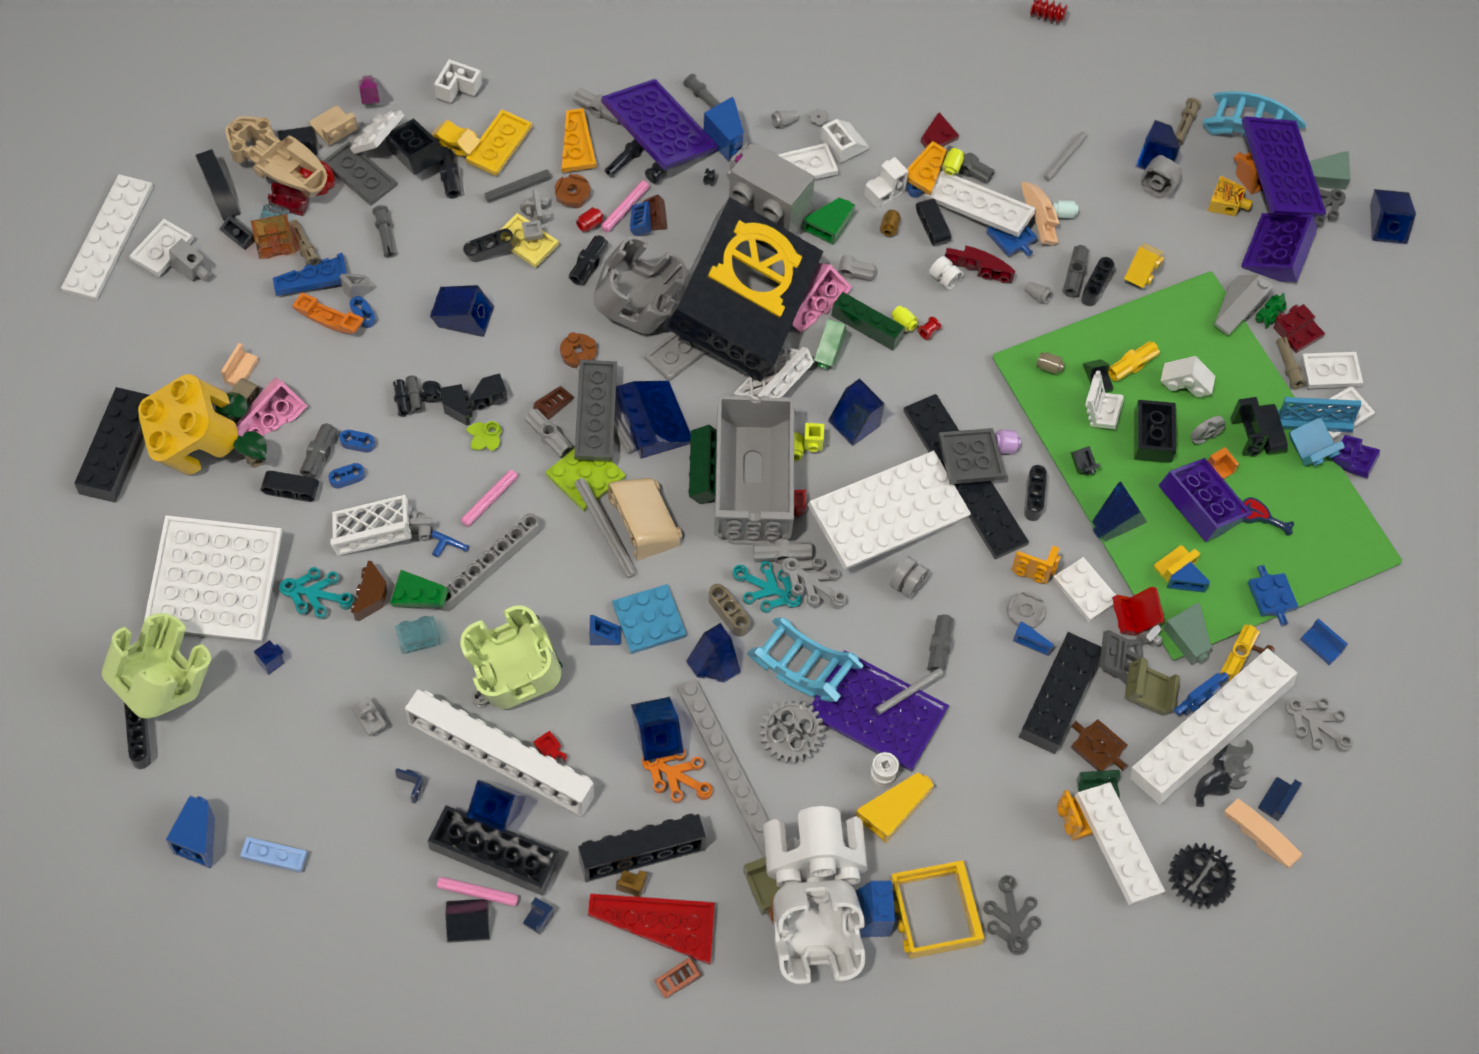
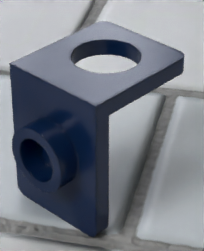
M396 768L395 773L398 779L415 784L410 796L412 803L415 804L424 784L422 776L410 769L405 771Z

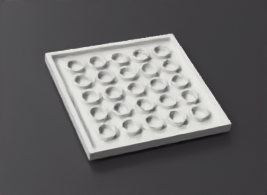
M165 515L144 621L153 614L166 613L175 616L185 625V634L262 642L282 539V528Z

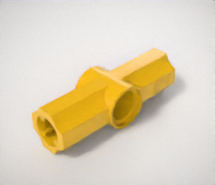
M1149 341L1136 350L1131 349L1126 352L1121 360L1109 367L1108 374L1111 380L1118 382L1130 373L1135 374L1139 372L1147 362L1159 355L1158 346L1154 342Z
M1245 624L1219 673L1220 675L1223 672L1227 673L1229 676L1227 681H1231L1240 673L1260 633L1252 625ZM1236 651H1241L1244 655H1238Z

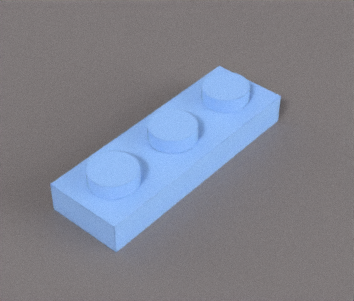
M247 837L240 857L241 859L301 873L308 853L305 850Z

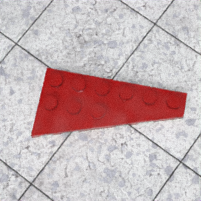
M590 893L589 917L705 964H711L715 902Z

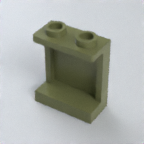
M1139 658L1129 665L1124 698L1162 716L1174 711L1177 705L1176 698L1180 676L1177 674L1170 677L1147 667L1148 660Z
M766 857L744 864L743 870L761 916L768 915L772 905L771 901L780 889L776 885V880L767 876Z

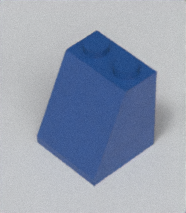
M733 97L704 112L703 130L719 146L717 150L728 162L743 147L744 136Z
M189 796L166 841L173 854L211 868L213 862L215 816L208 800L197 796V798Z
M892 880L870 881L855 891L864 916V928H859L860 937H890L895 923Z

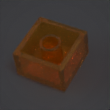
M287 214L251 221L259 259L295 253Z

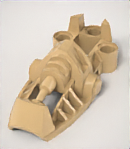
M240 116L225 127L233 160L237 163H243L250 159L255 163L253 166L254 172L261 178L265 179L268 176L279 183L298 189L307 198L316 196L324 187L327 173L317 157L292 136H287L283 141L276 138L268 118ZM250 140L255 146L247 147L246 142ZM300 166L314 173L305 179L300 174Z

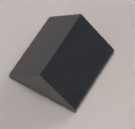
M489 900L446 901L447 943L490 940Z

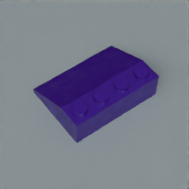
M1262 213L1241 267L1277 281L1297 282L1317 231L1313 214L1295 216Z
M1206 458L1169 471L1158 485L1205 542L1219 537L1253 514Z

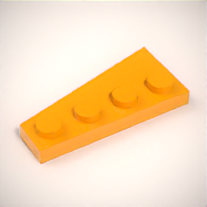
M584 108L566 110L562 173L596 168V160Z

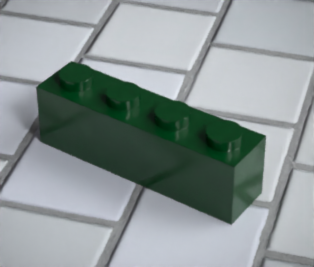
M842 292L833 303L832 317L893 351L902 340L905 326L852 296Z
M709 424L691 430L688 493L689 497L699 504L715 500L716 429Z

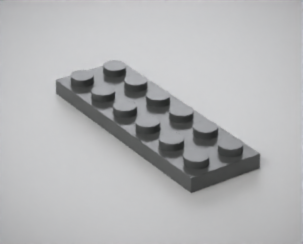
M580 360L574 459L612 461L617 361Z

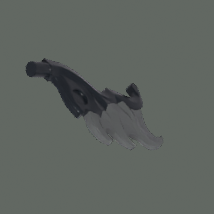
M1249 740L1245 741L1246 745L1244 747L1228 744L1214 756L1212 765L1215 769L1204 775L1196 786L1194 797H1196L1197 807L1204 806L1206 795H1227L1230 793V789L1238 790L1246 785V780L1241 782L1239 779L1248 774L1251 766L1244 767L1243 765L1245 760L1250 758L1253 753V745Z

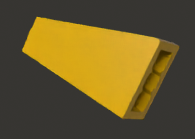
M917 772L858 808L855 817L862 819L863 825L887 843L930 795L934 784L928 776Z

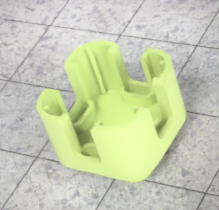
M521 605L512 606L503 611L508 623L494 629H489L483 621H477L464 630L460 640L463 654L473 666L477 675L473 677L476 688L491 705L499 709L512 708L549 692L557 686L561 679V667L545 627L531 609Z
M157 613L147 617L143 623L139 639L132 645H129L132 633L126 627L115 631L101 673L104 681L141 718L148 719L160 716L194 700L200 692L211 661L210 652L203 644L192 648L188 661L180 653L179 648L186 627L173 615Z

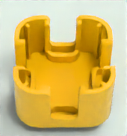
M185 374L144 398L139 405L138 413L149 456L153 460L183 474L192 475L201 470L199 460L188 455L191 452L201 449L218 458L227 455L234 448V441L238 438L237 427L232 420L216 413L212 406V403L221 408L228 405L229 398L227 394L194 375Z

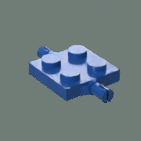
M1027 225L1019 237L992 226L987 228L986 233L1007 256L1020 250L1027 257L1033 254L1028 245L1035 242L1037 236Z
M1260 565L1257 569L1261 577L1248 581V586L1261 617L1267 615L1277 616L1280 626L1287 625L1288 621L1285 613L1294 611L1299 606L1285 573L1269 575L1265 565Z
M1223 672L1221 675L1216 673L1189 693L1186 700L1174 708L1175 714L1179 716L1181 713H1184L1187 716L1191 712L1197 711L1203 703L1219 691L1221 684L1228 680L1229 676L1227 673Z

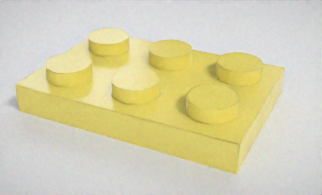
M517 213L501 229L511 230L517 239V245L510 251L536 268L559 246V241L543 230V239L525 241L522 223L529 222V220ZM510 236L506 237L504 239V242L509 241Z

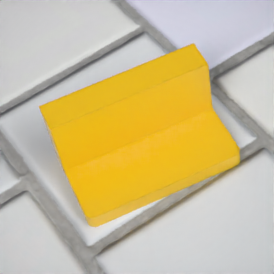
M1180 545L1155 563L1154 569L1168 582L1174 573L1190 561L1195 564L1200 553L1196 549L1189 553Z

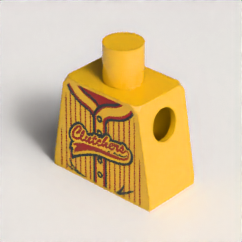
M1220 175L1207 211L1236 216L1239 208L1249 211L1252 200L1243 198L1245 187Z

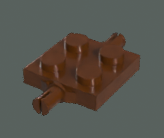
M1099 719L1086 728L1078 723L1077 720L1071 725V728L1080 734L1078 739L1072 744L1071 749L1100 774L1113 764L1122 771L1128 767V764L1119 758L1128 744Z

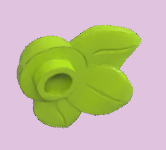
M489 421L486 424L476 422L466 429L469 434L474 436L471 442L472 450H482L487 447L492 452L498 448L502 429L497 422Z

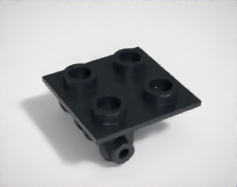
M312 126L278 131L279 140L283 141L287 136H292L306 146L314 155H318Z

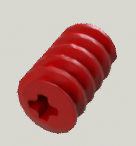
M1034 0L1030 16L1036 13V17L1040 18L1043 14V20H1046L1049 16V22L1056 19V24H1059L1061 21L1063 23L1068 5L1066 4L1062 8L1061 2L1055 6L1054 0L1051 4H1049V0L1044 2L1042 0Z

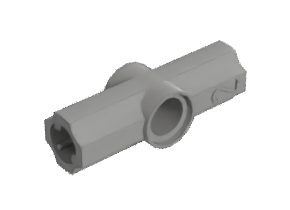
M583 88L577 89L573 102L587 108L597 118L603 116L616 124H620L613 114L601 103L602 96L604 95L599 94L596 96Z
M532 409L525 416V421L541 437L543 444L548 445L560 458H563L573 450V446L557 430V426L553 422L548 421L538 409Z
M779 539L774 543L753 544L754 562L775 561L778 564H782L786 558H795L797 560L812 559L811 542H790L787 539Z

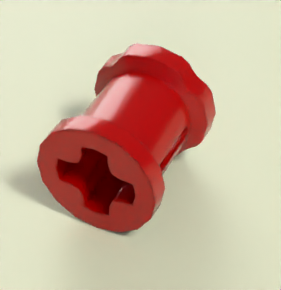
M931 316L923 326L921 325L917 328V331L923 339L929 340L931 335L935 331H939L942 326L939 320Z

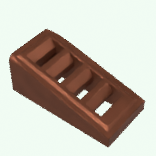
M559 386L534 402L533 409H538L549 420L572 401L574 396L562 386Z
M689 957L654 981L666 999L703 976L694 961ZM689 966L690 970L693 973L692 976L688 974L687 970L685 969L686 967ZM679 971H682L686 980L682 981L678 974ZM673 975L679 983L677 986H675L670 978ZM664 980H667L672 988L669 991L663 983Z

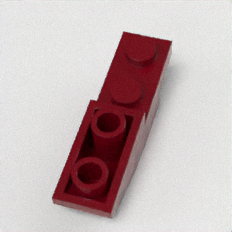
M965 245L964 251L946 248L945 257L953 263L952 266L978 270V277L1012 284L1015 270L998 257Z

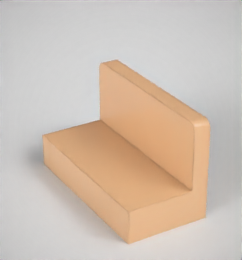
M238 343L221 370L224 383L233 387L241 378L248 379L259 361L257 356L244 351L243 344Z

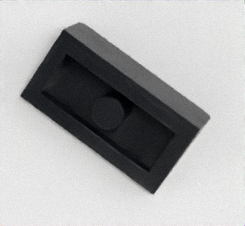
M228 215L219 229L244 250L260 238L259 235L232 215Z

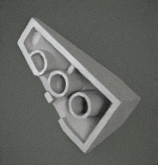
M1238 275L1227 288L1214 325L1229 336L1267 298L1274 285L1261 275Z

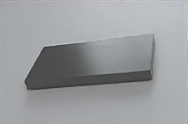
M348 141L323 161L332 168L336 177L372 206L398 186L397 181L362 152L354 154L350 149L353 144Z

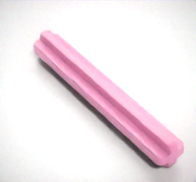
M642 180L601 224L603 231L607 233L611 231L631 209L632 205L649 189L648 182Z
M509 470L461 518V522L466 527H469L517 479V473Z
M440 877L437 882V888L511 906H516L518 902V895L445 877Z

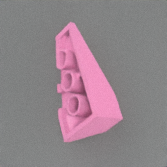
M818 263L792 323V326L799 333L816 322L817 318L822 314L829 312L830 308L833 307V303L842 292L848 294L852 288L830 264Z
M275 377L262 390L248 408L246 414L236 424L238 435L243 436L245 432L252 431L263 436L271 431H275L285 423L295 420L307 405L287 385Z

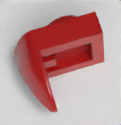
M806 489L794 490V516L799 517L806 512Z

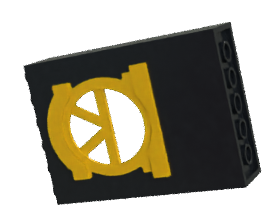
M729 197L715 216L663 327L760 382L776 363L824 251ZM748 241L751 258L736 250V247L740 243ZM756 242L776 253V255L759 263ZM732 257L780 285L768 292H758L749 289L736 277L732 267ZM782 260L784 276L767 267Z

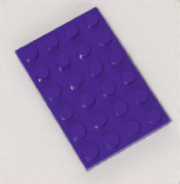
M656 79L602 96L601 103L663 170L716 152L719 147Z
M1249 116L1241 119L1270 213L1295 216L1313 214V217H1323L1327 213L1297 121Z
M859 658V662L864 666L861 669L850 668L837 685L836 691L841 695L836 702L823 701L820 699L821 696L817 695L811 704L814 706L812 713L818 711L819 716L816 719L822 718L823 722L821 724L877 754L891 753L897 758L899 766L912 772L947 712L949 705L918 690L878 715L875 710L876 707L911 685ZM837 665L825 682L830 683L842 666Z

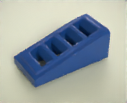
M649 201L632 205L630 231L634 236L651 232Z
M1020 621L1013 641L1049 656L1054 644Z

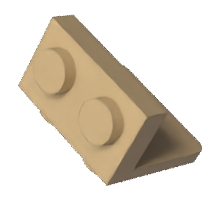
M334 106L310 120V126L313 127L328 146L358 129L356 116L352 112L346 115L339 106Z

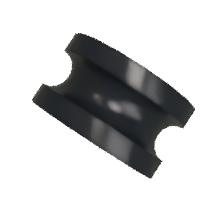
M706 168L703 183L706 184L708 182L712 185L715 178V170L710 171L709 168Z

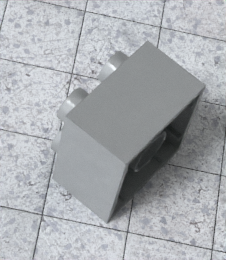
M754 142L730 171L729 197L753 209L755 212L797 236L803 228L804 218L811 214L815 176Z

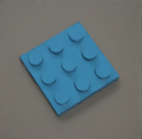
M668 584L612 600V605L630 654L686 638L687 636Z

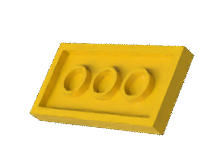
M501 109L480 138L481 141L470 155L466 157V163L497 177L531 130L532 123Z

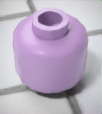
M1001 429L996 432L995 437L1001 454H1014L1020 448L1021 438L1016 431Z

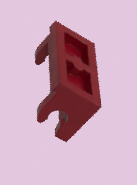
M272 183V194H268L269 208L304 216L309 199L298 189Z

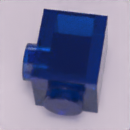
M270 640L253 651L256 661L268 675L285 664L282 656L284 654L283 650L278 644L274 645Z

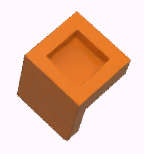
M1226 447L1212 454L1208 460L1223 479L1234 474L1239 465Z

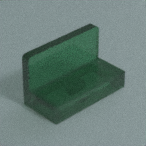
M1120 770L1079 772L1076 779L1078 792L1111 782L1118 798H1120L1118 781L1121 777Z

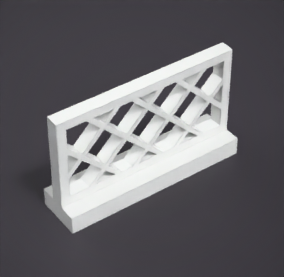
M783 346L780 353L785 354L777 358L775 365L767 373L774 372L775 374L767 377L765 375L760 382L749 376L733 394L740 397L745 395L751 396L753 400H759L762 396L770 398L782 397L814 363L808 348L802 347L800 350ZM786 360V362L777 365V363ZM763 384L762 387H759V388L754 389V387Z
M406 494L332 512L333 538L331 539V546L337 556L412 538L409 529L408 498ZM402 502V506L398 510L393 509L396 503ZM377 508H385L379 515L374 513ZM389 511L394 513L389 520L384 518ZM359 512H366L361 519L356 518ZM347 516L348 518L342 524L338 522L339 517ZM370 516L375 517L376 519L370 525L365 523ZM398 517L403 518V522L393 524ZM352 520L356 521L357 524L352 529L347 527ZM380 521L385 523L384 526L375 528ZM362 525L366 527L365 531L356 533ZM343 530L348 532L347 535L338 537Z

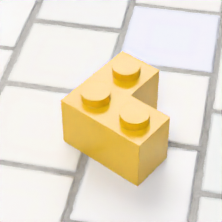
M1146 243L1139 246L1124 279L1142 288L1150 285L1154 278V275H1152L1153 271L1161 267L1165 259L1162 257L1164 252Z

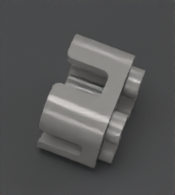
M629 236L621 242L605 261L593 295V301L597 310L604 316L639 333L649 334L654 332L668 318L676 301L671 297L684 284L687 269L683 260L672 252H666L656 263H651L641 258L640 256L647 248L648 241L639 236Z

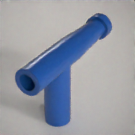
M436 530L431 535L432 538L439 540L432 552V555L437 558L442 553L446 544L462 549L464 552H467L469 549V545H465Z

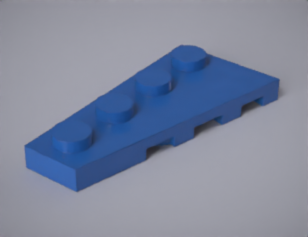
M343 252L337 254L336 258L330 260L329 258L321 260L322 263L317 265H306L298 272L293 270L274 277L273 284L276 296L341 285L340 275L347 274Z

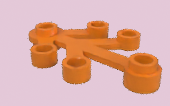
M677 747L674 752L662 755L654 751L644 754L642 765L651 772L653 790L656 793H662L665 790V782L660 779V770L667 776L672 802L679 803L683 799V793L679 790L676 780L696 790V795L701 800H708L712 796L713 788L709 783H700L681 773L702 769L703 759L701 757H694L690 762L669 766L665 762L675 759L677 761L684 760L686 756L684 748ZM677 752H682L683 755H682V756H677L676 753H677ZM650 758H654L656 761L654 763H650L648 760ZM695 761H699L701 764L699 766H695L693 763ZM657 784H661L663 787L661 789H657L655 786ZM707 787L708 791L703 792L701 788ZM679 794L680 798L676 799L673 795Z

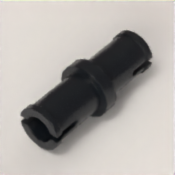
M397 379L393 382L395 391L394 401L397 403L398 415L405 417L406 413L407 415L410 414L408 406L409 396L406 393L405 381Z

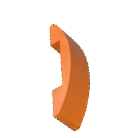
M303 292L292 305L296 311L310 320L342 333L355 334L364 322V318L349 311L347 314L327 307L320 304L317 298Z

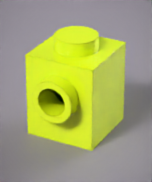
M805 423L804 450L810 452L822 451L824 424Z

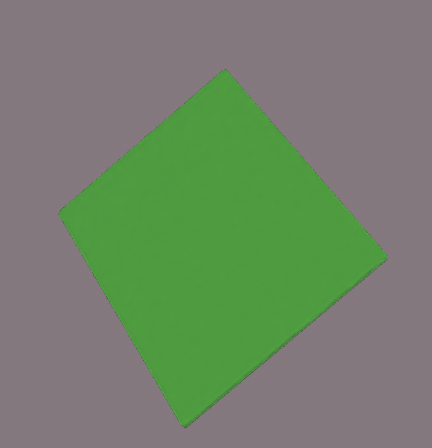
M1211 271L994 353L992 357L1133 596L1151 586L1157 588L1164 615V622L1159 624L1162 630L1158 635L1162 638L1163 641L1161 643L1168 655L1174 661L1185 656L1164 631L1165 624L1169 619L1196 603H1199L1201 606L1211 645L1239 634L1245 624L1255 627L1277 617L1273 615L1261 617L1248 586L1250 579L1261 577L1257 569L1260 565H1265L1269 575L1285 573L1299 606L1298 608L1402 563L1401 557L1343 469L1333 462L1329 456L1324 457V462L1314 466L1311 463L1304 466L1289 436L1292 430L1284 429L1288 443L1286 452L1266 454L1263 447L1261 453L1257 456L1242 455V451L1248 441L1243 423L1232 425L1230 420L1238 400L1257 397L1259 405L1275 404L1278 410L1281 409L1285 397L1295 396L1245 320L1229 336L1214 325L1226 291ZM1149 341L1154 342L1160 351L1157 357L1147 362L1139 372L1135 374L1130 373L1118 382L1111 380L1113 391L1108 393L1124 396L1116 430L1090 427L1091 420H1088V408L1085 407L1091 384L1083 363L1101 359L1111 366L1121 360L1123 355L1129 350H1136ZM1048 352L1063 357L1062 361L1065 362L1062 373L1058 372L1055 375L1040 370V367L1036 366L1040 353ZM1196 356L1215 375L1212 394L1196 398L1187 388L1170 391L1161 382L1164 363ZM1138 400L1176 403V453L1172 462L1134 459V410ZM1222 416L1226 423L1221 433L1212 439L1208 437L1203 444H1194L1190 437L1193 430L1212 417ZM1090 446L1095 463H1100L1101 467L1095 468V473L1086 476L1085 473L1078 474L1070 452ZM1226 447L1239 465L1236 472L1225 478L1224 481L1242 502L1248 497L1256 498L1268 507L1272 517L1283 522L1293 521V533L1287 536L1282 529L1271 524H1263L1261 522L1247 524L1241 522L1219 537L1205 542L1158 485L1169 471L1206 458L1208 461L1212 454ZM1180 545L1189 553L1196 549L1200 556L1194 565L1209 580V586L1205 593L1167 588L1168 582L1154 569V564Z

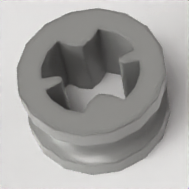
M475 689L472 693L473 704L478 708L486 707L489 701L485 697L484 701L476 699L481 693L478 689Z

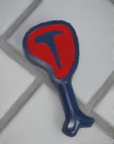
M1248 497L1243 501L1253 514L1242 522L1247 524L1256 522L1271 524L1282 529L1287 536L1292 535L1293 521L1283 522L1272 517L1268 507L1256 498Z

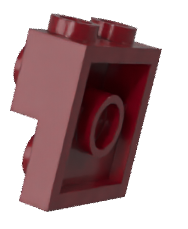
M1304 304L1301 306L1294 305L1286 315L1284 313L1279 314L1273 326V329L1283 340L1284 337L1288 338L1289 345L1295 353L1300 352L1325 335L1324 331L1314 322V314Z

